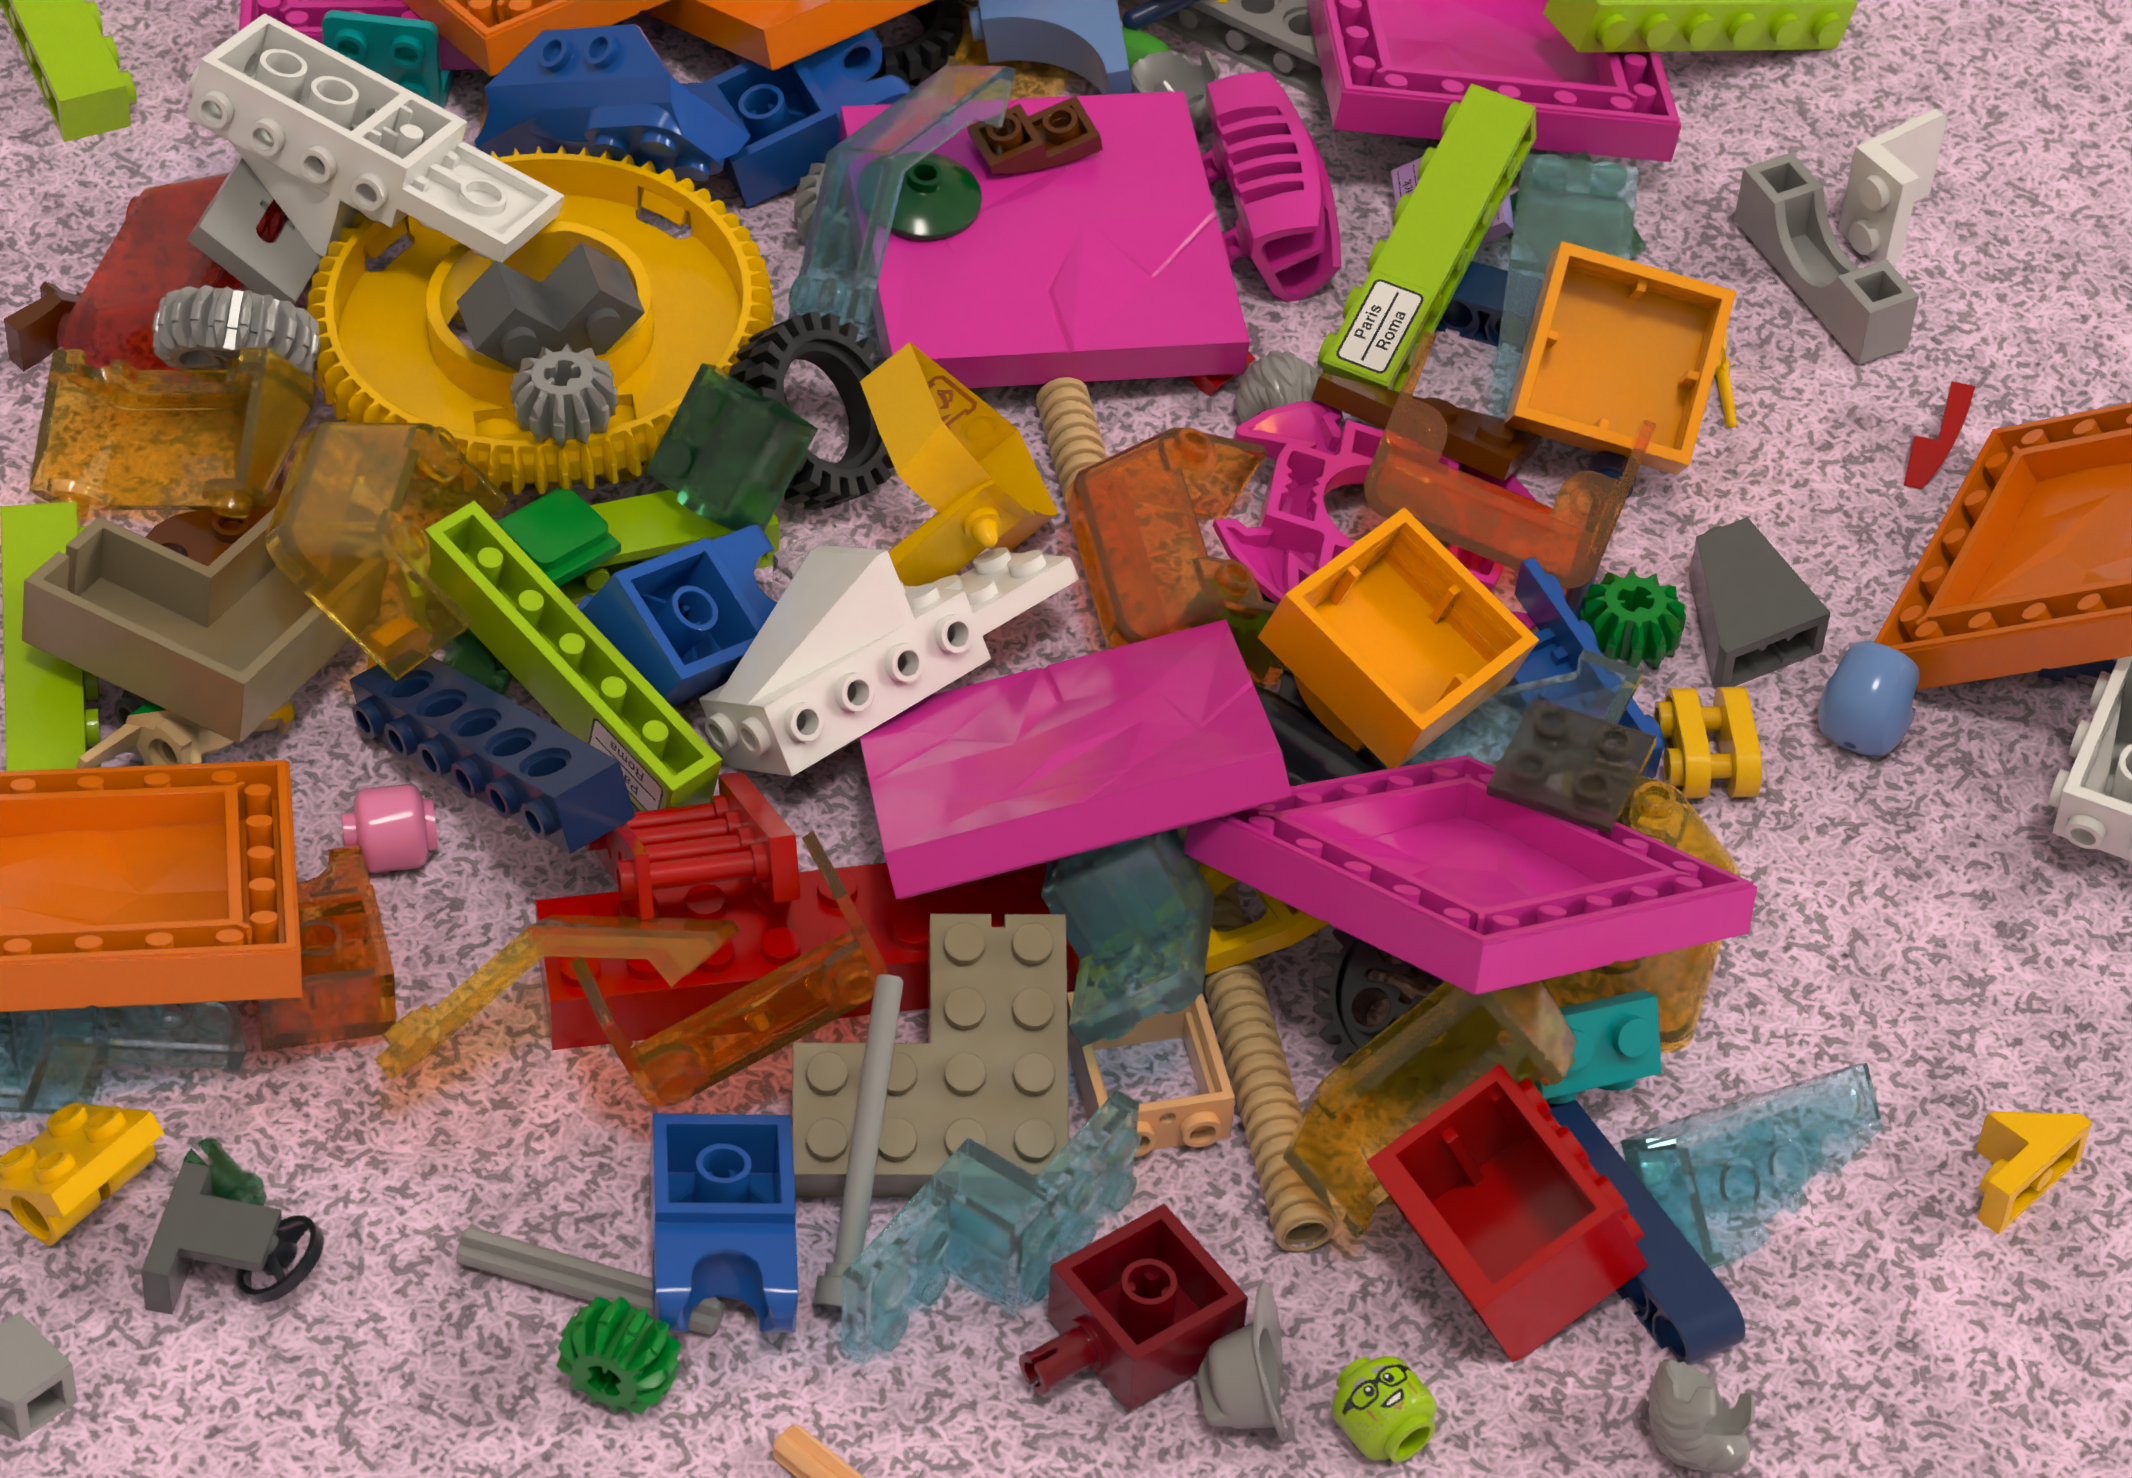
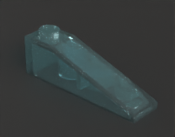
M1858 1063L1672 1120L1620 1141L1627 1165L1709 1268L1713 1269L1757 1251L1770 1238L1764 1225L1781 1208L1790 1213H1796L1808 1201L1802 1188L1820 1171L1837 1173L1883 1128L1868 1063Z

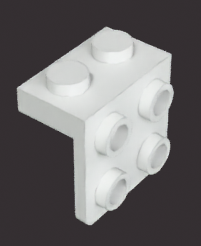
M1933 109L1918 117L1909 118L1903 124L1876 137L1867 138L1855 147L1851 159L1852 165L1846 193L1842 200V211L1837 231L1850 241L1856 252L1861 255H1867L1875 263L1888 260L1891 265H1894L1901 261L1914 202L1928 196L1931 191L1947 123V116L1940 110Z

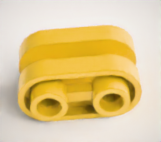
M1744 686L1718 687L1714 694L1713 706H1701L1695 688H1668L1664 701L1655 702L1653 718L1660 726L1668 746L1663 756V774L1666 786H1676L1679 799L1707 798L1711 779H1725L1730 798L1757 797L1761 786L1762 760L1747 689ZM1706 732H1715L1719 753L1710 754Z

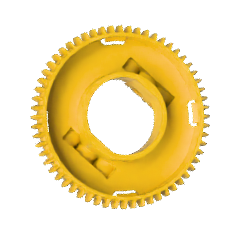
M538 145L535 154L520 155L515 147L512 156L497 157L493 150L490 156L565 195L559 215L502 262V264L541 283L582 242L625 264L645 313L605 354L595 356L598 360L609 361L610 370L614 376V387L617 388L618 406L615 407V415L610 417L607 432H591L587 444L577 439H568L560 448L554 438L536 443L531 431L520 429L519 423L515 418L514 404L511 402L510 387L513 384V375L519 372L469 348L448 328L452 318L460 323L464 322L456 301L494 263V260L475 254L466 245L440 231L423 226L410 215H407L391 228L381 222L370 220L364 214L356 213L352 224L353 227L344 226L341 230L339 241H333L328 244V255L319 260V271L312 276V288L308 292L306 311L319 322V343L321 344L318 362L314 364L313 373H315L317 388L323 389L326 405L334 404L336 419H347V427L350 434L362 432L363 445L366 447L379 442V451L382 458L398 452L399 467L404 469L418 460L420 476L426 477L438 468L441 470L442 483L448 484L456 475L463 476L465 489L474 487L477 491L484 494L513 491L515 495H520L525 485H535L539 495L545 494L547 488L561 487V489H571V486H575L583 481L588 489H594L596 477H601L615 484L636 479L644 474L651 464L658 468L663 467V453L666 451L681 458L684 456V440L697 446L702 445V429L717 433L720 431L719 417L728 419V415L734 413V404L726 402V389L739 384L728 378L730 367L741 362L735 355L740 347L750 343L748 341L750 337L773 326L774 322L772 286L766 269L765 259L761 258L758 244L751 240L749 229L739 225V219L736 214L726 212L723 201L716 200L712 202L709 190L705 188L695 191L692 180L689 178L676 183L674 172L671 169L656 174L655 166L651 161H648L641 167L634 166V160L629 154L620 162L612 160V155L607 150L601 157L590 156L586 147L582 149L579 155L566 154V150L562 145L558 153H543ZM643 207L662 215L679 226L684 223L691 226V236L688 238H674L664 231L638 220L641 208ZM405 233L407 234V237L413 243L410 247L399 254L383 270L374 272L366 270L365 261L369 256L376 259L393 242Z

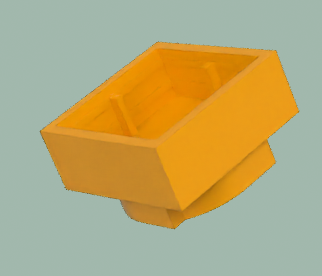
M1561 241L1550 253L1503 426L1597 453L1607 451L1631 458L1636 464L1678 475L1690 466L1737 291Z
M1405 507L1288 591L1257 637L1294 673L1295 682L1301 697L1318 720L1336 738L1346 743L1356 752L1365 747L1369 748L1389 769L1401 767L1508 684L1539 641Z

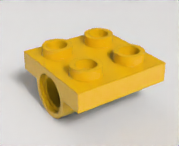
M81 1102L71 1103L57 1110L48 1118L46 1122L48 1128L30 1143L14 1147L0 1157V1209L9 1210L23 1229L46 1246L54 1245L101 1204V1199L106 1200L155 1159L156 1153L153 1142L161 1137L164 1131L152 1111L120 1108L118 1106L82 1104Z

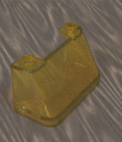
M269 347L241 348L239 359H229L228 369L137 370L123 360H111L110 367L103 366L97 369L85 364L86 353L81 350H53L29 491L50 503L77 501L79 518L87 517L89 509L212 510L226 517L247 518L250 516V510L263 508L312 412L317 382Z

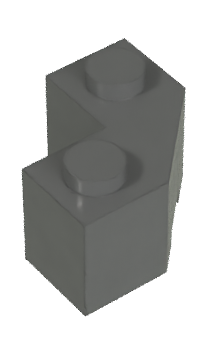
M582 242L541 283L495 260L456 301L475 351L518 372L521 368L522 358H538L542 347L552 352L562 351L568 343L575 353L592 348L595 356L605 354L645 313L625 264Z

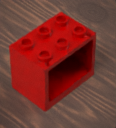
M1499 1063L1368 1159L1366 1163L1402 1217L1510 1360L1515 1362L1526 1357L1649 1265L1636 1245V1242L1642 1239L1645 1234L1627 1209L1629 1207L1617 1189L1604 1174L1599 1176L1588 1161L1590 1158L1582 1145L1566 1125L1562 1127L1549 1112L1551 1111L1550 1106L1531 1080L1526 1076L1516 1084L1502 1064Z

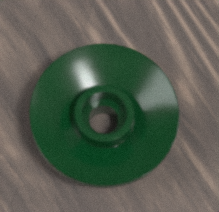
M913 151L895 154L877 163L865 179L863 199L869 214L885 229L906 238L939 240L957 235L973 224L981 209L982 192L975 176L959 162L936 153Z

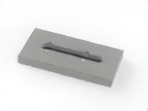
M240 155L186 240L256 294H271L274 299L290 301L294 304L319 265V260L323 257L313 251L289 218L273 243H267L259 237L256 230L257 225L274 198Z

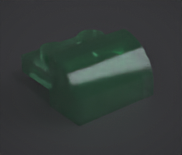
M702 363L646 472L678 494L676 501L706 519L733 531L758 524L764 532L818 428L774 398L758 395L716 365Z

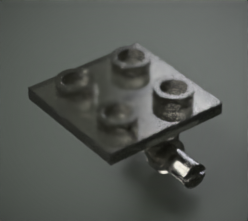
M1533 698L1487 785L1486 795L1609 834L1612 833L1617 822L1635 830L1643 817L1641 814L1644 812L1642 807L1633 801L1635 785L1656 745L1657 736Z

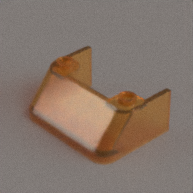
M1425 331L1364 481V495L1368 505L1375 513L1387 519L1405 507L1435 538L1516 571H1519L1522 561L1534 557L1546 574L1550 573L1556 577L1563 589L1577 588L1586 584L1598 570L1657 424L1648 420L1639 423L1617 479L1594 471H1582L1570 476L1562 484L1552 507L1534 501L1439 462L1448 436L1446 421L1442 414L1433 406L1411 398L1436 338V335Z
M1174 427L1094 463L1077 473L1065 493V502L1102 631L1111 648L1226 619L1253 684L1265 688L1278 685L1282 679L1283 667L1285 665L1257 638L1278 604L1263 601L1258 583L1246 565L1232 559L1225 560L1208 556L1196 518L1200 517L1210 520L1225 519L1267 455L1264 445L1204 433L1194 428Z
M814 831L801 838L850 930L645 1041L634 1045L584 957L580 956L570 962L601 1028L641 1096L647 1102L657 1106L679 1104L873 999L876 977L880 974L887 975L886 964Z

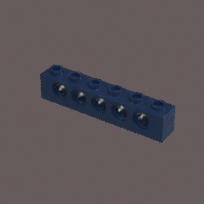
M411 646L349 679L357 703L352 707L353 716L359 729L367 738H375L393 749L401 758H408L427 769L433 777L442 778L456 786L468 798L478 799L495 809L502 818H510L527 828L540 840L545 839L567 853L572 854L635 818L618 760L415 646Z

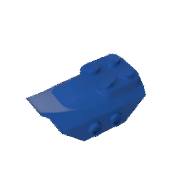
M636 24L542 31L485 86L488 111L483 128L474 141L477 149L488 155L493 150L497 157L512 156L515 147L520 155L535 154L538 145L543 153H558L562 145L566 150V154L578 155L586 147L589 155L594 157H601L607 150L612 155V160L621 162L628 154L631 155L634 160V166L641 167L648 161H651L655 166L656 174L671 169L675 177L705 181L709 178V175L719 174L723 170L725 158L739 153L751 135L714 82L679 83L676 81L642 29Z

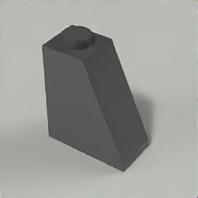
M1748 517L1725 526L1713 527L1704 534L1696 536L1689 579L1711 682L1715 689L1718 687H1735L1823 651L1831 612Z

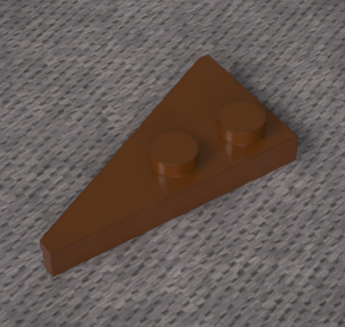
M1326 373L1319 376L1312 395V399L1393 434L1408 438L1423 447L1502 481H1505L1533 455L1541 439V436L1503 426L1505 421L1503 418L1459 408L1439 398L1427 397L1424 399Z

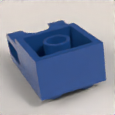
M871 28L774 71L748 60L704 81H712L719 87L751 135L739 153L725 158L723 171L746 208L799 184L800 178L809 174L811 164H824L827 153L841 156L838 141L841 106L919 103L909 85L899 77L888 75L867 81L879 71L882 63L881 43ZM859 47L854 54L847 56L850 51Z
M758 524L745 527L714 540H710L709 537L614 573L581 612L672 707L727 683L778 603L770 599L759 588L754 575V570L757 568L763 554L773 551L774 547Z
M652 1113L649 1189L653 1319L666 1321L670 1324L668 1332L689 1331V1320L692 1310L705 1298L726 1297L741 1300L754 1310L760 1332L794 1333L796 1330L798 1306V1264L791 1115Z

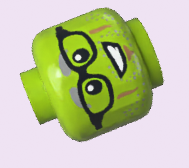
M1382 1356L1370 1360L1368 1357H1361L1350 1363L1339 1374L1336 1380V1386L1339 1389L1332 1401L1331 1414L1338 1426L1365 1457L1377 1461L1391 1459L1393 1462H1401L1414 1456L1430 1441L1436 1428L1433 1420L1436 1415L1437 1402L1428 1388L1402 1359L1393 1356Z

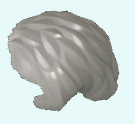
M1173 50L1147 54L1143 59H1138L1136 63L1132 64L1129 71L1133 93L1184 91L1194 131L1205 130L1212 126L1205 104L1206 89L1208 83L1218 80L1220 70L1208 50L1199 53L1201 65L1195 64L1185 54L1177 53Z
M1276 350L1270 351L1267 356L1260 357L1259 360L1254 361L1246 369L1245 375L1240 377L1235 403L1240 423L1248 421L1262 411L1295 402L1317 401L1312 399V395L1318 378L1323 373L1291 352L1286 351L1282 353Z
M1664 1359L1660 1362L1655 1373L1654 1385L1649 1391V1422L1655 1434V1442L1658 1449L1677 1466L1687 1467L1691 1470H1702L1708 1473H1734L1741 1470L1750 1459L1751 1449L1746 1435L1742 1434L1755 1421L1754 1395L1740 1393L1736 1406L1734 1408H1726L1722 1404L1717 1386L1710 1382L1705 1373L1695 1369L1692 1365H1687L1685 1362H1677L1675 1359Z

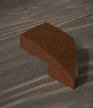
M44 281L40 287L41 299L4 318L9 359L23 372L41 362L60 348L80 329L96 307L95 302L84 293L77 292L76 295L62 291L55 284Z

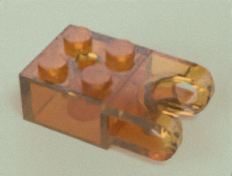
M361 845L327 849L329 854L328 868L318 877L297 882L302 998L251 1000L262 1051L396 1033L394 970L374 888L370 884Z

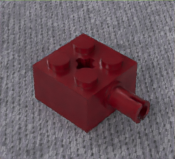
M1164 1203L1051 1265L1047 1316L1062 1334L1032 1351L1021 1354L1019 1366L1028 1385L1040 1379V1382L1033 1386V1390L1039 1395L1048 1393L1051 1388L1089 1368L1097 1373L1128 1411H1131L1198 1373L1199 1367L1211 1344L1245 1327L1248 1297Z

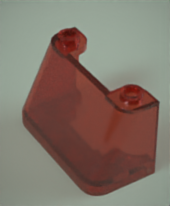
M229 172L147 187L139 197L134 196L130 200L125 221L72 312H65L59 322L57 343L60 347H64L66 370L203 400L213 380H202L200 376L194 374H183L179 368L169 367L155 355L152 326L154 314L159 309L160 299L166 297L168 292L180 290L187 286L200 289L204 285L213 288H225L228 286L238 290L241 282L186 240ZM274 199L266 209L267 211L256 228L259 237L267 243L274 242L286 223V214Z

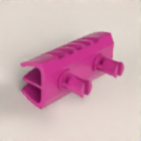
M1270 72L1238 74L1208 83L1205 104L1216 140L1213 141V148H1210L1209 152L1201 155L1209 187L1213 186L1214 182L1220 179H1228L1239 217L1236 218V225L1233 226V229L1225 233L1221 231L1229 264L1231 266L1237 263V260L1240 258L1251 257L1274 296L1286 302L1301 301L1323 286L1341 268V243L1337 212L1330 180L1321 154L1288 95Z

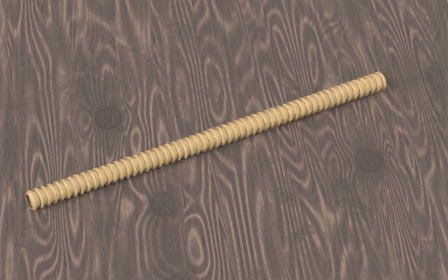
M1062 377L1049 381L1042 386L1037 393L1036 405L1055 465L1054 468L1062 490L1078 552L1082 559V566L1086 573V580L1090 587V594L1094 601L1093 604L1102 636L1106 643V650L1161 636L1133 546V540L1129 532L1117 486L1113 478L1109 459L1101 438V432L1093 411V405L1089 398L1088 389L1079 379ZM1187 826L1159 833L1165 855L1175 872L1178 885L1203 864L1183 853ZM1234 883L1225 888L1206 907L1204 916L1215 930L1231 931L1246 926ZM1186 922L1185 926L1190 937L1192 949L1195 950L1201 945L1202 941L1189 922ZM1254 958L1200 978L1204 984L1203 989L1213 1016V1024L1218 1032V1041L1222 1048L1223 1058L1227 1064L1226 1069L1231 1079L1232 1090L1236 1096L1237 1107L1241 1113L1240 1118L1246 1129L1245 1135L1250 1145L1251 1156L1255 1162L1256 1173L1260 1179V1188L1265 1196L1264 1202L1268 1212H1270L1269 1219L1273 1229H1275V1240L1278 1246L1284 1250L1308 1251L1326 1243L1334 1234L1336 1226L1330 1214L1331 1209L1325 1197L1326 1192L1320 1180L1321 1175L1315 1163L1316 1158L1310 1146V1138L1305 1130L1306 1125L1300 1113V1104L1297 1097H1295L1296 1091L1291 1081V1074L1286 1064L1285 1054L1281 1048V1040L1276 1032V1023L1267 1000L1266 990L1262 984L1263 979L1258 969L1257 959ZM1300 1225H1310V1227L1304 1229L1292 1230ZM1315 1242V1244L1305 1247L1290 1246L1296 1243Z

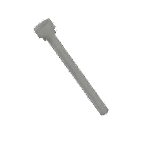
M880 974L876 977L834 1262H826L825 1275H817L814 1304L869 1311L873 1283L866 1282L868 1268L861 1267L904 982L898 976Z

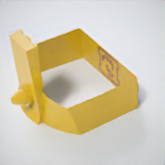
M911 342L907 343L860 381L875 423L898 476L937 511L934 516L888 551L897 576L903 582V585L920 586L954 575L986 548L1006 547L1011 551L1058 514L1018 428Z

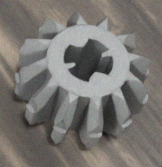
M568 343L562 351L552 352L542 347L538 358H522L519 373L513 375V384L510 387L511 402L514 404L515 418L519 423L520 429L531 431L536 443L554 438L560 448L568 439H577L587 444L591 432H607L610 417L615 415V407L618 406L617 388L614 387V376L610 370L609 361L598 360L592 348L575 353Z

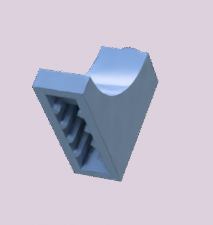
M979 0V7L969 8L974 42L985 40L989 63L1001 61L1047 63L1065 68L1084 77L1097 87L1103 95L1133 93L1117 0Z

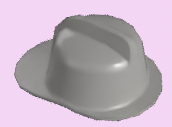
M1260 1282L1257 1288L1254 1322L1216 1340L1209 1346V1351L1199 1367L1198 1385L1204 1416L1210 1425L1217 1427L1230 1426L1235 1429L1275 1427L1280 1440L1285 1441L1286 1431L1280 1407L1281 1329L1274 1294L1268 1282Z

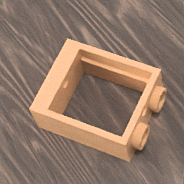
M1197 974L1067 993L1068 1052L1099 1158L1116 1155L1138 1157L1151 1150L1182 1145L1205 1147L1217 1140L1231 1138L1235 1096ZM1183 1037L1200 1095L1114 1108L1110 1107L1094 1050Z

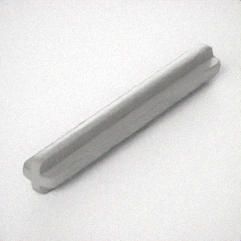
M478 1228L465 1229L460 1238L457 1249V1261L460 1264L588 1301H592L597 1296L606 1298L613 1303L621 1296L627 1300L631 1307L640 1310L647 1306L648 1315L653 1318L652 1278ZM715 1297L705 1298L692 1310L689 1330L703 1334L717 1332L724 1314V1301L721 1298Z

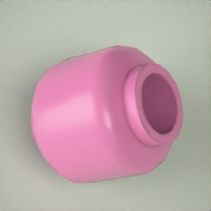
M412 784L361 789L354 799V812L341 813L345 853L358 851L360 864L368 872L416 869L426 862L428 851L438 850L433 798L423 799L420 790Z

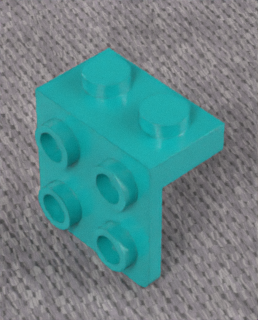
M337 10L326 12L322 21L323 45L441 108H445L455 77V70H441L439 32L434 23L425 20Z
M1639 990L1525 1015L1526 1042L1506 1046L1509 1051L1507 1057L1496 1055L1490 1051L1484 1057L1489 1070L1501 1063L1516 1084L1527 1076L1548 1104H1561L1573 1101L1577 1098V1092L1594 1088L1608 1091L1632 1088L1636 1085V1079L1662 1074L1658 997L1646 990Z

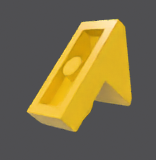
M1990 1112L1987 1114L1976 1151L1994 1164L1985 1174L1979 1187V1191L1984 1196L1977 1219L1997 1234H2000L2081 1160L2092 1121L2082 1114Z

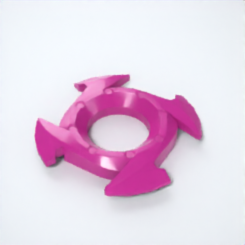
M1319 401L1295 402L1266 410L1236 427L1233 442L1236 445L1276 460V463L1268 481L1258 527L1247 528L1237 519H1214L1212 524L1229 558L1254 587L1277 605L1288 591L1355 543L1345 536L1332 522L1324 504V496L1329 491L1342 485L1359 484L1392 491L1415 502L1439 519L1449 538V548L1447 550L1492 594L1504 569L1509 537L1516 536L1528 543L1549 536L1553 530L1536 499L1513 474L1505 481H1502L1461 463L1462 475L1458 474L1460 462L1423 447L1408 438L1347 419L1342 431H1340L1339 425L1343 418L1342 411ZM1510 611L1530 631L1535 629L1536 625L1527 613Z

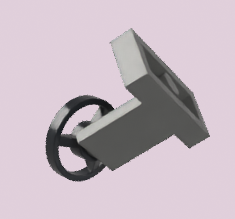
M183 1161L141 1270L145 1310L173 1315L193 1260L239 1268L237 1275L238 1285L251 1300L258 1303L277 1300L294 1290L311 1273L323 1250V1231L309 1217L304 1215L290 1216L281 1220V1209L215 1197L212 1190L210 1166ZM309 1229L310 1240L308 1247L298 1264L288 1272V1266L293 1262L297 1254L298 1248L296 1244ZM263 1271L268 1276H274L277 1282L265 1288L253 1289L251 1281L252 1272L262 1273Z

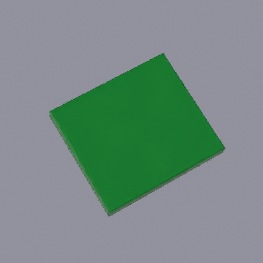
M559 487L496 521L504 532L557 587L621 552V543L608 532V523L578 494L570 489H561Z

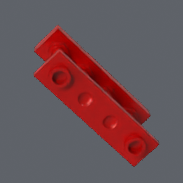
M744 772L718 775L719 795L711 796L710 803L634 812L635 818L585 846L587 851H595V854L616 883L620 901H628L641 921L654 919L652 890L751 878L754 884L759 883L774 903L801 900L796 834Z

